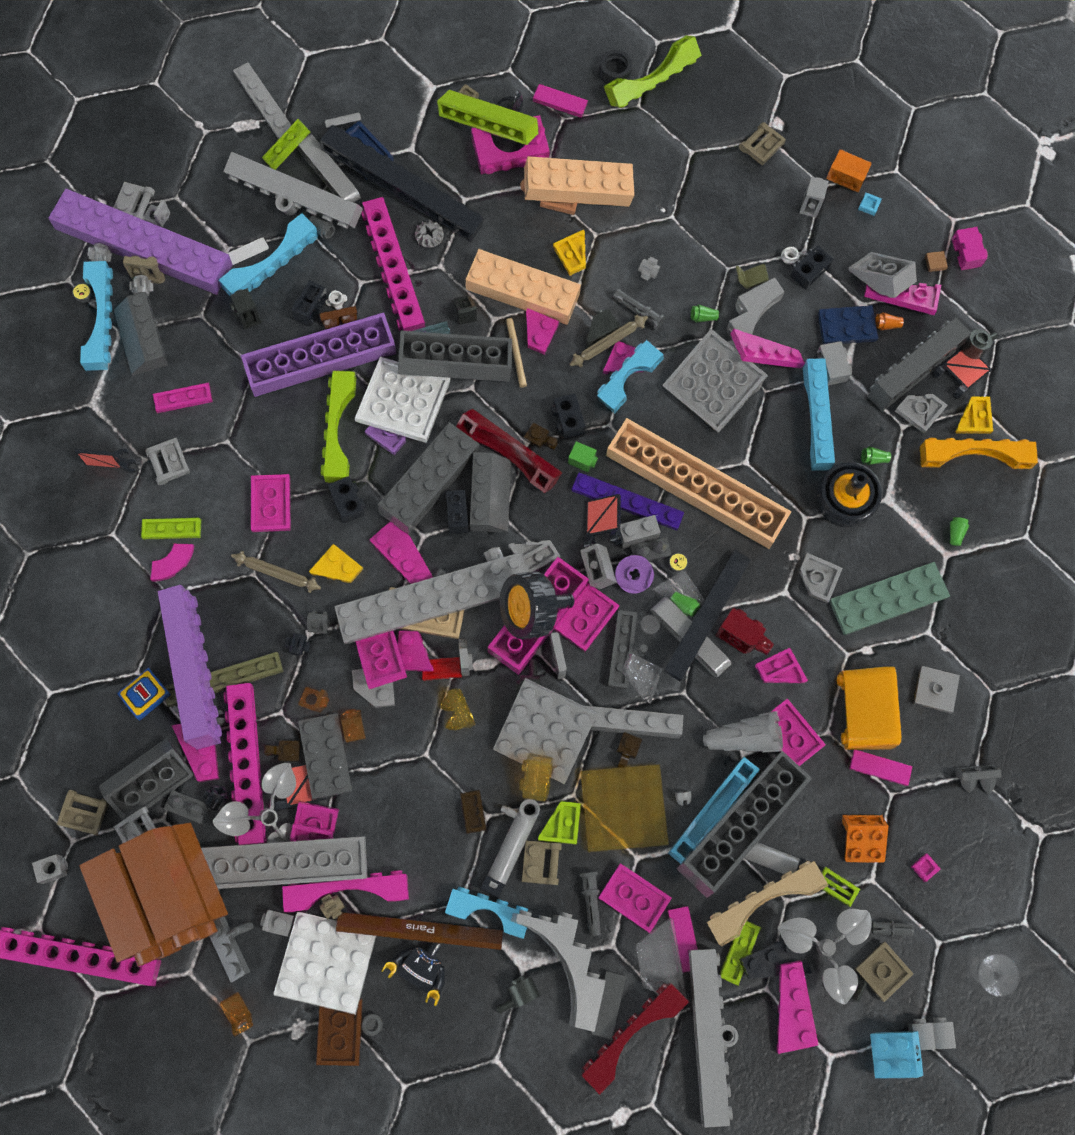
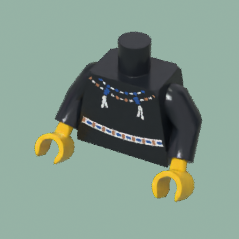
M430 942L426 950L419 946L416 948L409 947L399 952L390 962H387L382 968V972L384 969H389L391 973L388 978H391L394 973L403 977L427 993L426 1002H428L429 998H434V1006H436L445 985V968L442 965L443 962L436 958L442 946L438 943Z

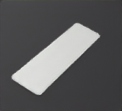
M260 238L227 254H229L234 265L269 249L265 239Z

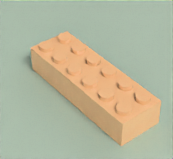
M527 157L524 167L525 200L629 207L634 197L633 164Z
M478 249L466 277V290L525 311L529 308L565 325L569 323L581 288V284Z

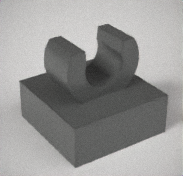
M316 611L308 613L307 631L327 634V613L316 614Z

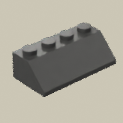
M146 292L127 296L114 309L132 376L168 366L152 306Z
M473 452L470 531L508 533L511 461L494 453Z
M165 738L99 785L103 798L125 820L143 807L150 808L172 790H175L193 777L194 773L168 738Z

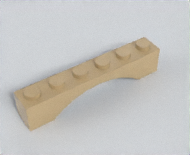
M807 861L801 864L798 871L785 873L781 876L782 880L777 883L772 881L763 886L764 890L757 893L754 891L745 897L746 900L740 904L738 901L727 907L729 910L724 913L717 912L710 916L711 920L707 923L718 944L723 946L738 938L748 918L765 902L788 894L812 896L828 887L829 885L815 861L812 863Z

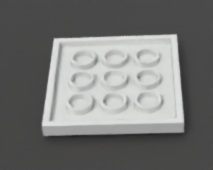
M380 357L356 414L355 421L427 443L450 384V378L398 374L399 362Z
M297 912L273 995L356 1015L376 936L337 932L336 920Z

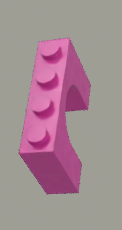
M540 115L534 116L537 118L538 125L543 126ZM471 128L472 142L481 174H492L501 170L508 171L517 167L523 168L525 167L527 157L549 158L550 151L545 132L539 145L528 143L516 152H504L494 145L491 133Z

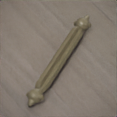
M635 315L633 322L626 323L582 351L581 355L573 354L570 366L582 367L583 361L590 360L630 335L637 327L643 329L648 317Z
M244 551L231 555L235 559L237 566H241L244 563L248 568L296 586H306L309 593L313 590L321 589L314 577L308 580L305 576L254 557H246Z

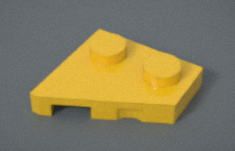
M584 230L553 243V248L569 276L586 268Z
M971 397L957 426L956 434H991L993 432L990 397Z
M333 544L309 572L314 576L319 575L332 580L337 579L342 582L352 583L363 570V567Z

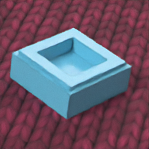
M865 192L858 210L875 216L882 199Z

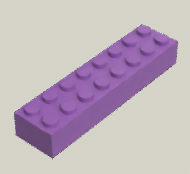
M380 313L241 355L251 390L254 397L332 374V371H342L378 360L380 357L385 358L395 355L396 348L385 314Z
M182 585L158 591L184 741L197 750L221 743L220 736H222L220 726L217 725L216 720L218 710L213 703L215 693L213 688L210 687L209 682L211 680V673L206 666L208 656L206 651L203 650L205 639L199 628L201 619L196 612L198 607L197 599Z

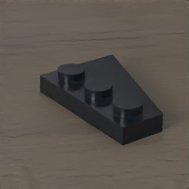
M783 938L739 959L747 979L780 976V964L799 960L802 961L804 974L812 973L804 953L791 951L786 946Z

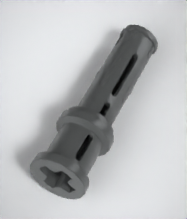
M618 289L613 296V299L639 316H647L648 319L646 321L654 326L655 330L661 326L665 319L664 315H659L650 306L645 307L621 291V289Z
M598 872L580 874L583 883V891L581 893L585 896L589 936L602 935L597 895L600 893V889H597L596 880Z

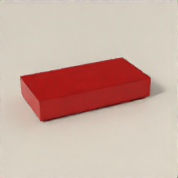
M460 657L430 659L429 661L434 668L433 671H422L423 681L462 678Z

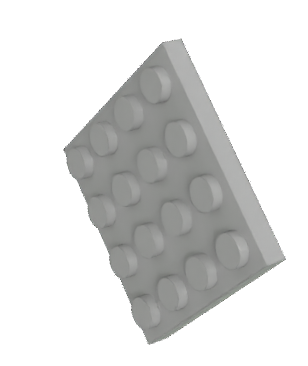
M710 329L662 386L719 433L768 375L752 362L742 361L738 350Z
M525 678L493 750L565 784L598 712Z

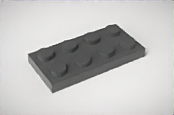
M338 713L298 721L312 800L352 792Z

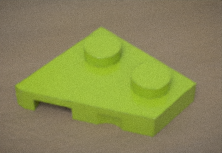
M561 801L539 835L538 841L577 845L581 803Z

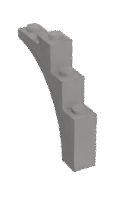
M776 278L738 297L735 305L740 316L730 320L727 327V333L731 339L730 333L733 329L753 334L754 327L760 317L771 306L782 299L784 290ZM733 339L728 341L737 350ZM761 385L757 388V390L754 393L760 390Z
M520 910L519 914L513 913L511 922L525 926L538 934L560 959L570 988L571 1013L569 1025L595 1032L606 981L599 979L600 975L587 973L592 950L585 949V944L574 942L578 920L572 919L573 915L561 912L560 915H553L552 922L550 917L539 915V919L531 917L532 913Z

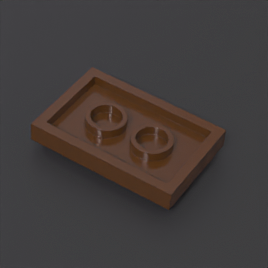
M363 999L359 1000L356 1015L319 1007L316 1065H360Z

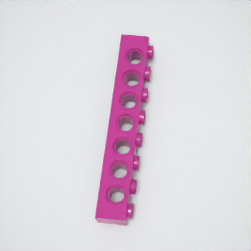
M381 197L362 202L363 210L361 215L363 221L367 220L366 230L368 236L373 238V241H371L373 252L377 251L378 253L376 261L378 267L383 269V272H381L383 282L388 284V288H386L388 298H392L394 302L391 306L394 315L397 314L399 318L396 320L399 331H425V322L384 198ZM401 296L406 297V298L403 299V300L398 299V298L401 297ZM406 312H410V313H411V314L408 315V316L404 315V313H406Z
M251 683L226 686L227 692H224L225 704H228L225 718L230 726V731H227L228 743H231V750L228 752L229 762L233 764V770L230 771V779L232 783L234 782L235 789L232 790V801L244 804L246 800H252V807L248 809V816H259L260 812L264 809L254 687ZM238 702H244V707L241 710H235V705ZM240 721H245V728L237 730V724ZM246 740L248 743L247 747L239 750V743ZM243 760H248V768L241 770L240 763ZM250 780V787L243 790L241 787L242 782ZM253 820L254 827L241 836H235L236 843H239V845L267 843L265 825L260 820Z
M1 927L0 958L142 985H156L161 960L156 959L142 965L140 970L134 973L132 965L136 961L132 957L120 961L119 967L114 969L112 967V960L115 956L110 946H103L102 949L94 948L95 944L82 942L81 946L74 944L75 940L62 938L61 942L54 941L55 936L42 934L41 938L33 937L34 932L21 931V934L13 933L14 929ZM13 939H16L17 947L12 950L10 943ZM33 943L38 945V950L35 954L31 952V945ZM56 946L58 948V955L53 958L51 950ZM74 950H77L79 958L74 962L71 959V954ZM94 954H98L99 962L94 966L91 958Z

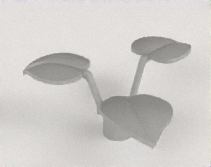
M278 764L264 775L262 789L264 792L271 794L269 808L263 809L259 816H248V808L243 803L237 801L230 802L223 806L213 819L214 826L227 835L241 836L248 832L250 828L248 820H260L266 826H273L275 832L268 836L267 843L290 842L293 825L284 823L278 829L276 825L278 816L273 809L275 795L281 799L287 798L292 795L296 788V778L291 764Z
M847 909L841 912L837 918L836 926L842 935L833 940L823 939L818 941L814 938L817 931L816 926L806 918H793L780 924L777 930L791 951L805 953L811 949L813 941L818 954L826 956L827 960L833 964L834 968H827L823 972L822 981L824 988L835 1001L843 1005L847 1004L857 989L858 977L849 966L843 965L838 968L831 955L836 951L835 944L845 937L851 945L861 944L868 938L872 924L870 913L867 910Z

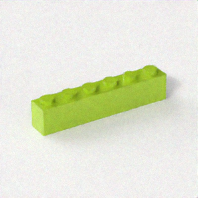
M448 90L437 100L439 116L525 145L538 134V122L535 117L452 90Z

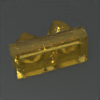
M461 689L449 690L447 692L448 695L441 704V709L455 711V713L448 719L445 728L459 730L476 725Z

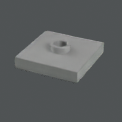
M921 666L913 704L952 714L960 675Z

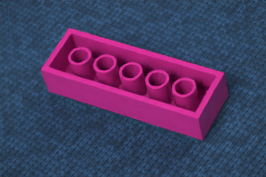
M559 557L555 559L544 574L552 583L556 594L571 593L574 596V600L578 598L589 581L587 577ZM568 608L558 610L556 623L551 632L568 611ZM504 625L488 646V653L519 675L551 632L539 638L518 639L511 635Z

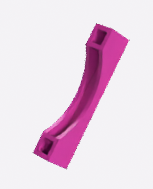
M392 871L390 876H382V873H372L370 878L338 880L322 883L309 882L303 885L295 883L282 887L283 907L286 913L307 911L327 894L343 890L368 891L381 896L388 902L409 900L408 877L402 871Z

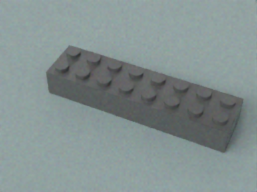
M781 751L770 761L676 869L708 898L715 893L810 782L812 777L787 754Z

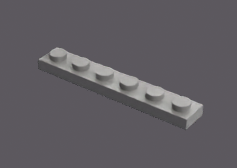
M247 62L234 69V75L279 139L290 128L291 124Z

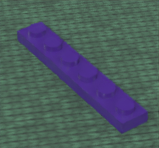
M580 472L572 488L573 492L591 499L620 494L621 510L641 518L655 515L658 524L676 531L684 515L683 511Z

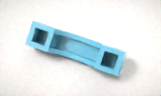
M647 340L635 348L634 355L631 358L627 357L622 363L623 367L619 371L616 370L610 376L611 380L608 384H603L597 391L599 393L597 395L598 400L614 414L627 401L624 392L626 379L637 371L652 373L664 359L663 353Z
M458 887L457 890L452 889L445 914L465 920L474 911L481 909L490 910L501 919L504 933L524 939L527 927L511 922L513 913L519 914L520 910L528 912L527 908L516 905V909L508 907V902L499 899L495 903L489 901V896L477 893V896L469 894L470 890Z

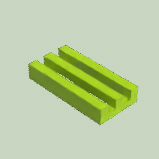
M824 867L822 875L827 883L850 899L847 900L828 887L822 890L846 906L851 907L860 889L827 867ZM828 874L853 890V894L826 878L825 875Z

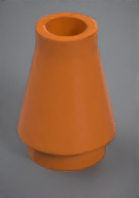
M884 312L877 314L875 317L876 328L880 331L902 328L904 322L902 317Z

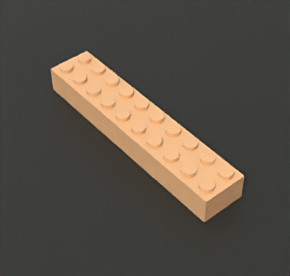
M626 418L607 449V457L768 549L774 543L792 512Z

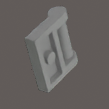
M124 182L113 208L144 220L143 215L150 198L154 196L155 190L151 187H142ZM143 195L137 212L133 213L140 196Z
M177 438L145 450L157 476L156 482L158 485H164L170 480L190 473ZM160 452L169 471L165 474L157 457V454Z
M147 807L139 809L114 827L123 843L144 833L137 822L139 818H141L148 831L156 828L148 815Z

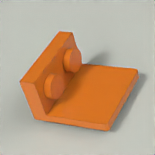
M839 150L826 179L859 192L872 163Z
M843 815L842 823L847 831L845 861L885 862L888 824L882 815Z

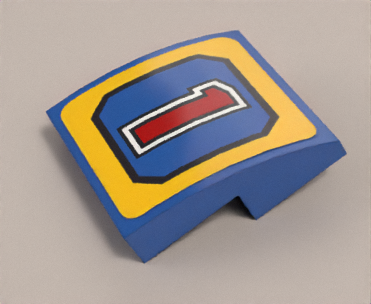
M147 668L117 693L139 721L171 695L150 668Z

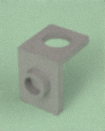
M161 200L158 207L151 204L144 215V220L163 227L170 215L166 202ZM155 211L153 214L155 219L150 218V214Z

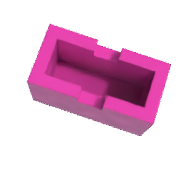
M978 228L957 230L951 240L955 252L959 251L960 256L957 259L961 270L982 267L988 254L987 250L984 249L982 235L979 233Z

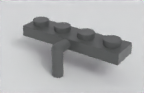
M618 610L608 687L627 690L632 655L644 656L648 650L645 644L641 645L640 648L633 647L637 620L636 612Z
M225 917L214 921L218 932L209 937L232 983L250 973L234 937L252 930L253 923L247 922L230 929Z

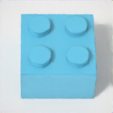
M918 1031L876 1032L870 1034L875 1078H918L923 1076Z

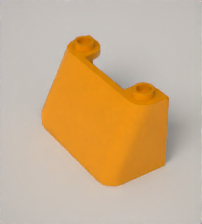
M895 667L841 671L837 675V685L845 693L847 728L844 733H841V743L844 744L845 750L893 749L900 745L901 724Z

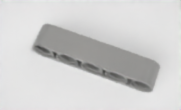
M312 134L307 136L297 146L301 155L334 195L353 203L361 199L354 185L329 154L321 150L320 143Z
M664 597L651 609L655 618L681 642L692 621L667 597ZM706 637L695 658L713 676L719 677L731 665V661Z

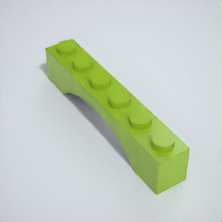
M686 35L674 42L664 61L650 74L634 80L617 78L605 85L604 89L611 106L619 108L627 106L630 100L641 97L643 92L654 89L657 83L668 80L669 76L673 73H679L686 65L695 63L696 59L702 56L695 36Z
M332 371V377H329L328 380L331 394L327 395L329 412H326L325 422L328 423V429L324 430L326 447H323L322 450L325 465H321V476H324L325 482L333 483L349 476V461L338 443V425L344 409L355 397L357 380L355 372Z

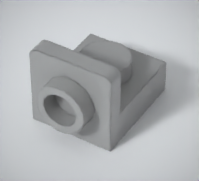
M268 910L267 914L264 913L261 919L262 931L289 937L294 916Z

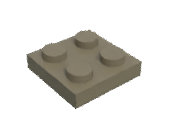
M882 942L854 969L867 982V985L882 1002H885L913 975V972L886 942Z

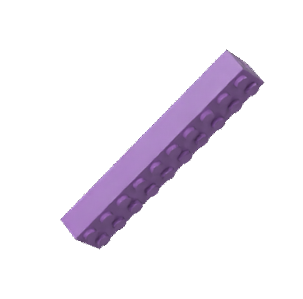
M65 189L49 216L50 222L58 231L93 245L95 243L108 246L110 252L122 257L138 256L142 259L155 257L158 261L160 272L216 295L221 288L219 279L228 273L233 266L227 253L68 189Z

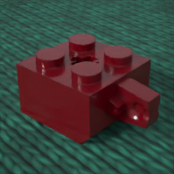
M733 608L715 635L743 654L750 653L755 649L767 655L774 645L773 642L763 635L766 631V628L763 627L764 625L758 620H752L747 617V614L741 609L736 610Z

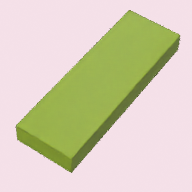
M297 119L262 157L270 168L276 170L310 133L309 129Z
M142 519L141 538H201V519Z
M746 921L740 936L732 940L719 973L721 979L737 986L739 985L744 972L739 959L752 952L761 927Z

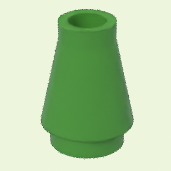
M699 304L691 309V320H694L696 323L718 320V310Z
M869 446L863 449L861 460L867 465L889 463L891 453Z
M953 517V521L950 522L951 545L961 546L969 528L967 519Z
M677 591L670 599L686 616L693 617L700 607L696 599L680 594Z

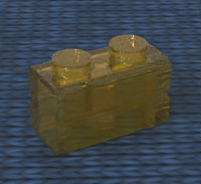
M529 754L527 760H523L522 771L525 772V777L520 782L523 798L538 801L547 800L553 764L552 757Z

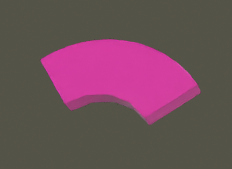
M174 544L172 551L167 557L158 561H152L150 580L152 582L163 581L175 576L189 563L194 552V545Z

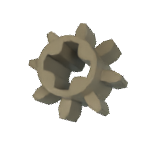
M330 893L321 899L323 904L319 906L327 919L331 916L333 919H337L342 914L341 910L345 908L339 896L336 894L332 897Z

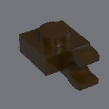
M534 422L524 436L525 441L538 448L545 445L555 450L558 445L556 438L548 436L549 430Z
M623 733L617 752L622 754L617 767L625 769L629 758H636L642 742L641 738Z
M279 741V746L266 745L264 746V754L266 756H278L279 762H299L300 741Z

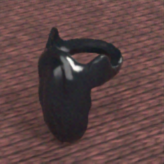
M517 90L514 97H503L496 104L500 106L501 102L510 101L513 103L512 110L521 112L523 107L522 94Z

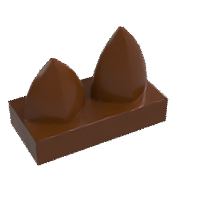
M356 306L320 313L321 322H323L325 329L339 326V318H341L343 324L357 321Z

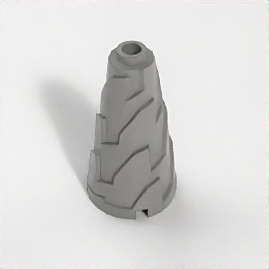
M773 711L758 714L756 717L742 719L740 722L708 730L706 735H703L704 746L710 750L782 751L781 726L776 723L780 721L778 713Z

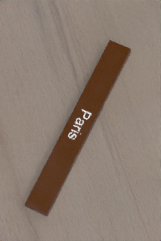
M341 912L342 914L338 916L336 925L337 932L497 950L502 948L503 930Z

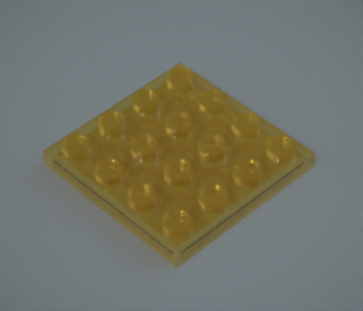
M660 764L580 772L588 852L669 845Z

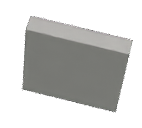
M354 113L325 120V129L330 128L332 124L339 126L360 121L361 116L360 113Z
M558 632L551 633L549 643L557 679H563L567 668Z

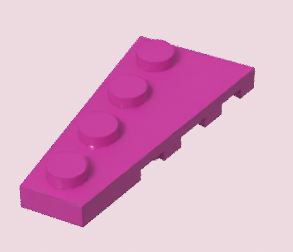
M926 283L911 285L895 298L879 294L866 285L864 297L935 315L941 285L935 284L934 287L927 286Z
M733 329L730 333L742 361L802 368L805 364L801 353L797 349L737 329Z
M389 522L370 539L371 544L410 584L433 578L411 537L392 522Z
M802 961L780 964L779 1025L777 1026L778 1044L776 1052L780 1054L818 1046Z

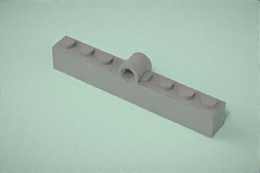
M231 152L223 171L229 175L228 179L238 183L241 180L245 182V186L251 189L257 187L260 189L259 192L269 196L270 193L276 195V207L286 215H294L302 206L307 208L306 212L316 216L319 213L323 215V219L329 222L335 220L338 221L337 225L348 229V227H352L355 229L363 210L358 204L234 152Z
M715 949L688 950L701 1125L703 1127L730 1126V1120H733L732 1107L728 1106V1097H731L730 1084L726 1083V1075H729L728 1062H725L724 1053H727V1047L736 1044L738 1032L733 1026L725 1024L724 1018H721L720 1009L724 1008L723 997L719 996V987H722L721 975L717 974V966H720L719 953H716ZM728 1030L730 1037L724 1040L723 1032Z

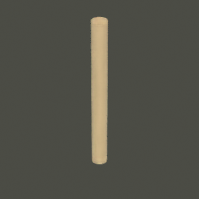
M508 318L506 319L509 338H512V353L519 386L523 388L527 386L516 331L513 319Z

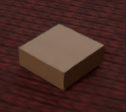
M944 251L926 253L925 259L928 272L947 269Z

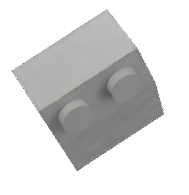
M870 252L849 267V271L879 294L890 298L897 297L901 292L917 282L916 264L914 261Z

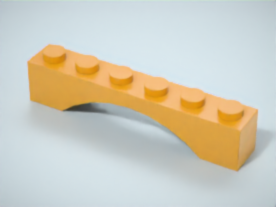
M928 438L920 445L921 467H941L956 457L972 454L996 458L1006 463L1012 469H1032L1038 463L1036 442H1029L1026 439L1011 441L1009 439L974 441L971 438L964 440Z

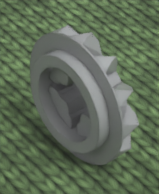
M431 220L428 222L422 221L415 231L417 242L424 247H435L441 243L444 237L442 226L438 225L437 222H431ZM426 229L432 232V237L428 234L426 235Z

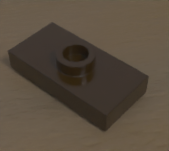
M480 790L460 793L466 833L487 831Z

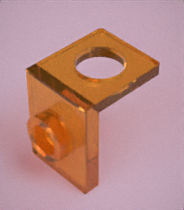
M306 687L299 706L321 713L322 709H325L328 704V694L323 689L319 692ZM309 694L317 696V701L313 705L306 703V697Z
M239 992L220 1002L222 1010L231 1023L234 1037L253 1027L252 1014ZM247 1022L243 1027L238 1028L242 1023Z

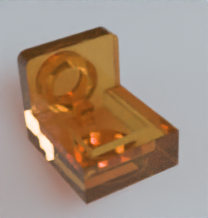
M350 709L342 713L341 722L346 742L366 739L361 710Z

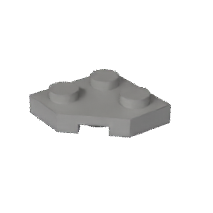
M926 394L925 396L909 395L897 407L895 412L922 433H925L947 407V404L934 394Z
M807 553L799 573L809 596L828 603L842 567Z
M363 669L352 670L353 688L356 693L375 708L395 706L393 682L369 689Z

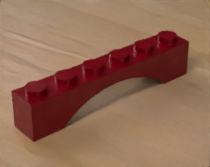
M473 408L463 413L456 425L459 430L473 440L507 457L525 474L531 484L544 493L555 486L562 474L560 470Z
M664 982L656 990L658 994L653 1000L648 998L641 1006L643 1010L638 1015L634 1013L626 1021L628 1025L624 1030L619 1028L612 1035L614 1040L609 1045L605 1043L597 1051L599 1055L593 1061L589 1059L582 1066L584 1070L582 1077L599 1095L615 1079L619 1056L629 1039L638 1030L653 1021L675 1017L689 1003L671 982L668 984Z

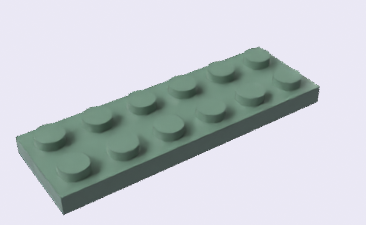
M935 562L834 597L829 602L845 636L949 598L950 594Z

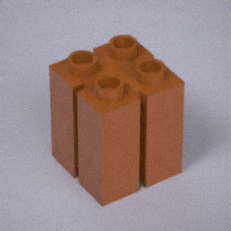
M191 823L151 829L119 845L120 853H116L115 849H111L79 865L117 962L134 957L137 966L140 967L156 959L159 960L181 950L182 946L193 941L197 942L218 932L214 921L228 915Z

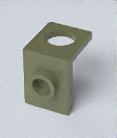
M765 264L746 271L736 266L739 282L746 289L769 281Z

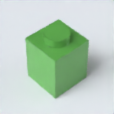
M576 441L569 455L568 464L589 472L590 468H594L597 463V450Z

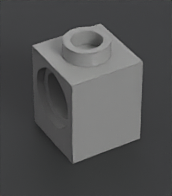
M56 854L32 863L37 883L45 884L67 876L68 864L66 859ZM54 863L55 871L49 874L48 867Z

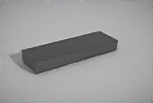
M606 971L604 977L606 982L595 1032L591 1031V1034L612 1040L626 976Z

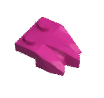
M299 801L290 840L333 839L339 809Z

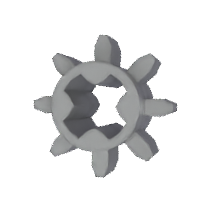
M95 243L93 248L89 247L88 256L91 262L111 261L112 254L108 250V246Z
M653 257L648 258V260L643 259L638 269L641 272V278L647 281L651 277L656 278L660 270V266L657 265V259Z
M137 275L133 281H130V290L135 294L146 292L147 296H149V292H153V283H151V280H148L147 276Z

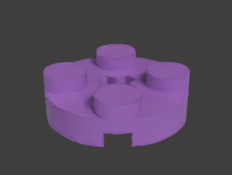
M631 555L619 562L615 577L619 586L624 591L636 594L646 590L652 584L654 571L646 558L639 555ZM638 569L637 572L640 574V577H636L635 580L631 579L632 576L629 575V572Z

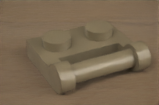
M762 122L758 129L739 145V149L763 166L785 144L786 139ZM762 134H766L754 148L751 146Z
M124 256L123 264L132 280L137 275H144L148 277V280H151V283L161 284L165 281V276L160 272L158 261L155 257L142 259L138 256Z
M69 790L56 825L98 836L109 803L104 798L100 800L77 794L74 790ZM75 801L97 807L98 810L97 813L74 808L72 804Z
M526 841L522 882L558 885V859L562 844ZM545 849L551 850L549 878L543 877Z

